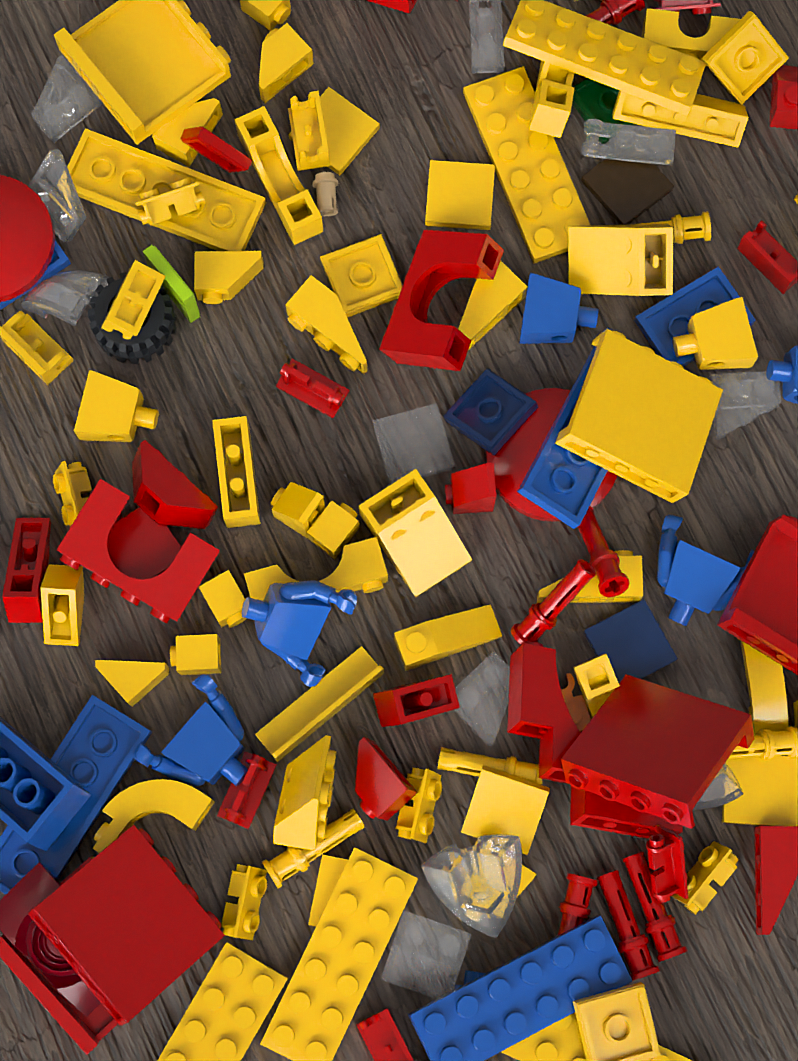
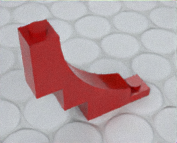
M538 642L523 643L510 656L507 733L540 739L539 778L566 783L561 758L580 735V731L569 713L560 688L556 667V649L544 647ZM571 786L570 825L647 839L652 834H656L655 825L657 824L677 835L683 832L682 825L671 824L663 818L646 812H639L625 804L609 801L600 795Z

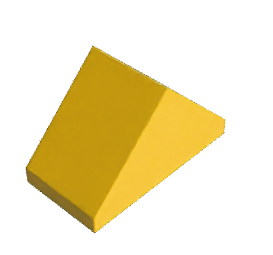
M95 661V667L131 707L169 675L168 665L161 662Z

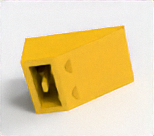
M669 224L568 226V284L579 287L581 294L673 295V227Z
M414 469L359 505V515L373 536L377 537L380 546L415 598L472 561L438 500L417 469Z
M325 735L287 765L274 823L273 844L315 851L317 839H324L328 820V807L331 806L333 796L334 766L337 752L330 750L331 736Z

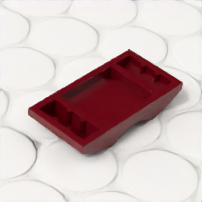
M39 862L0 900V931L20 952L34 963L68 1001L87 1017L101 1002L28 915L30 910L62 885Z

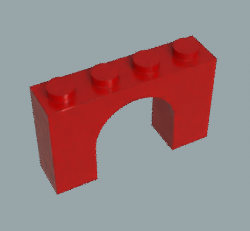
M423 230L379 350L397 364L461 371L471 340L455 326L428 323L427 313L429 305L438 290L452 280L458 278L494 280L504 249L488 234Z
M100 479L57 548V551L63 554L60 561L77 571L81 565L91 570L93 573L90 578L106 588L112 583L123 589L119 596L138 606L140 601H143L153 607L150 614L166 624L170 618L177 622L220 550L194 534L189 533L170 566L161 574L148 579H136L123 574L116 568L109 556L108 538L111 529L131 497Z

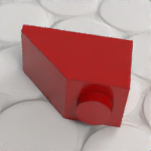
M782 65L772 76L769 127L798 130V67Z
M494 462L481 464L451 474L450 484H444L445 503L446 505L452 504L453 514L493 512L496 500Z
M452 674L373 693L381 727L402 725L460 708Z
M365 737L359 741L355 792L362 799L359 805L370 818L374 819L376 817L388 821L418 792L375 741Z

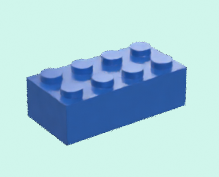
M0 717V819L27 843L47 851L91 794Z

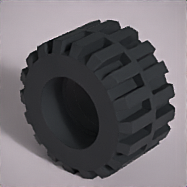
M127 272L119 273L120 279L114 280L113 276L106 279L108 283L106 287H103L101 284L97 287L98 297L92 296L89 303L92 309H88V318L91 322L89 323L91 330L100 347L104 348L106 354L110 357L115 355L117 361L125 363L126 358L130 360L131 364H139V358H144L145 362L152 361L151 355L155 352L158 356L163 354L164 349L162 346L164 344L170 346L173 341L171 334L176 333V324L174 322L176 315L169 295L166 294L165 288L161 285L150 308L151 316L149 321L140 329L137 336L133 335L131 339H124L123 333L113 329V331L108 332L101 328Z

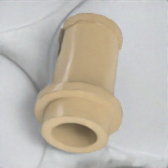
M318 173L312 182V186L316 188L317 208L322 216L336 215L338 209L335 187L338 186V180L335 178L334 173Z

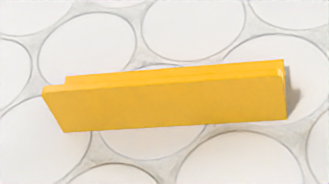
M620 90L612 113L613 119L737 148H739L749 118L743 104L697 93L688 116Z
M361 646L323 677L316 686L311 687L255 734L275 760L279 762L384 674V668L381 665L378 666Z

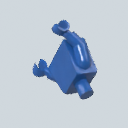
M667 515L661 528V533L664 534L661 535L659 545L657 581L664 587V594L676 599L668 618L687 626L695 608L707 614L712 610L721 611L726 608L754 550L751 549L746 566L740 568L682 540L677 542L675 533L683 518Z
M316 580L285 584L274 583L270 585L263 601L249 597L245 599L242 606V617L255 620V628L261 644L282 658L295 671L297 669L301 671V681L305 685L313 687L323 678L322 675L326 669L322 665L310 664L306 660L332 608L330 602L336 604L343 612L353 614L357 596L354 591L349 589H343L338 593L335 588Z
M202 674L192 684L207 695L208 703L204 702L162 750L161 753L163 755H154L144 743L140 742L134 751V759L146 767L149 764L152 765L153 770L170 779L194 787H199L205 782L214 785L222 775L235 786H238L243 782L248 768L237 760L245 749L240 742L244 737V729L225 696L220 690L217 691L215 689L218 687L209 675Z

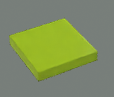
M155 245L146 248L143 254L148 267L166 276L162 283L166 294L169 295L170 299L190 323L194 322L200 317L194 293Z

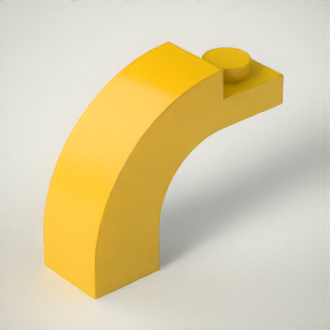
M157 779L135 784L116 795L102 810L113 820L110 824L105 822L94 836V840L97 843L93 849L100 853L135 822L150 814L162 813L171 815L196 831L215 801L196 788L174 780Z

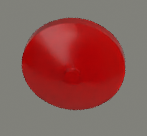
M0 175V302H4L23 294L43 276L53 256L55 230L51 216L41 198L26 184L14 178Z
M544 388L526 393L527 396L536 401L538 408L494 456L486 451V463L494 462L495 485L498 494L513 509L537 520L561 521L517 491L571 391L567 389ZM607 471L590 504L593 509L605 499L612 489L617 478L616 474Z

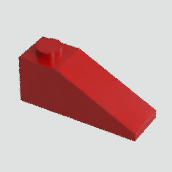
M16 518L2 595L9 623H43L40 587L49 565L50 518Z
M758 826L754 828L756 935H770L798 876V826Z

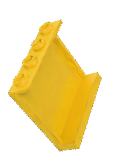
M118 0L71 35L65 28L54 34L61 53L137 145L231 77L229 68L231 59L222 46L215 47L210 41L211 35L203 23L199 21L196 24L190 17L191 11L183 0Z
M607 328L592 341V345L597 348L569 425L559 432L555 444L674 503L687 496L690 492L723 389L712 384L709 379L685 370L681 364L662 358L655 354L651 348L640 346L626 339L624 334Z

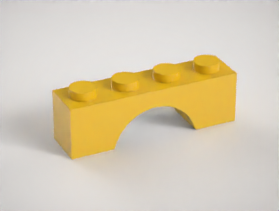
M265 106L234 119L237 135L248 157L252 159L251 163L293 244L296 245L324 232L322 216L308 189L303 187L295 174L283 148L279 133Z
M377 537L345 545L338 567L332 574L319 582L335 588L338 593L343 589L352 591L363 589L364 593H371L382 589L383 583L388 582V574ZM278 565L244 573L250 598L262 601L270 585L274 583L299 582L287 576Z

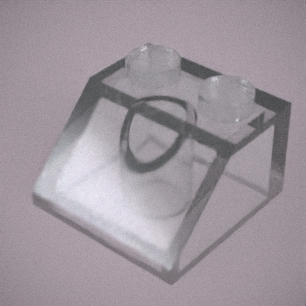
M404 910L381 980L438 999L453 991L472 934Z

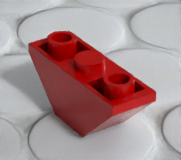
M146 440L142 441L132 462L134 502L158 524L206 529L210 525L218 506L207 494L199 490L183 472L174 467L159 450L155 449Z

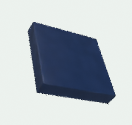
M486 368L443 417L447 423L494 456L533 414L538 405L535 400Z
M644 599L583 632L596 657L607 654L618 683L621 682L626 674L643 679L678 660Z

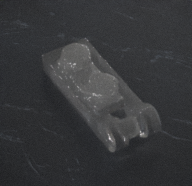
M469 0L472 73L504 72L501 0ZM479 1H491V8H479Z
M588 119L584 122L586 141L582 143V155L586 157L672 165L676 136V130L604 123L598 119ZM599 137L608 138V144H601Z

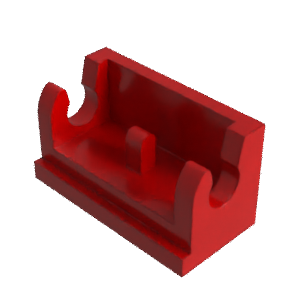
M761 220L753 232L749 230L742 237L737 249L782 294H785L798 282V261L765 230L767 225Z
M388 1007L356 1024L374 1061H415Z

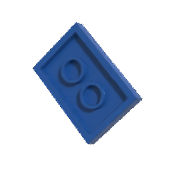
M718 266L673 295L635 317L634 321L657 355L668 361L677 362L684 367L694 361L695 356L694 354L676 357L673 348V337L689 334L687 325L691 316L740 296ZM745 305L749 324L751 326L754 324L756 319L753 317V315Z

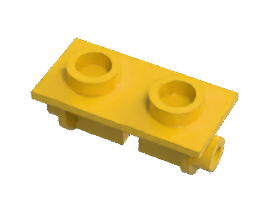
M190 178L171 183L173 190L160 194L158 188L139 194L141 201L136 202L135 205L143 204L144 211L138 212L142 224L149 223L152 226L153 224L171 219L168 206L173 204L178 216L194 210H200V206L205 204L202 192L195 193L193 188L198 186L199 182L191 184Z
M62 461L53 475V485L56 493L61 494L63 521L66 526L69 525L71 527L89 498H82L81 494L91 492L92 488L87 469L82 467L81 462L71 463L67 468L66 461Z
M412 768V773L407 775V780L418 793L411 799L414 801L413 807L404 805L399 811L395 828L399 830L397 837L427 843L428 836L434 828L433 812L435 803L442 793V782L440 781L442 775L429 769Z
M713 841L710 846L702 850L698 861L687 873L689 898L684 899L676 893L672 897L685 904V908L694 915L699 910L703 912L717 894V891L709 883L714 880L722 887L738 868L735 864L739 859L731 853L732 850Z
M237 864L236 871L232 870L227 895L239 897L238 904L226 902L221 925L224 928V935L253 941L254 933L257 931L260 923L259 908L261 898L267 889V871Z

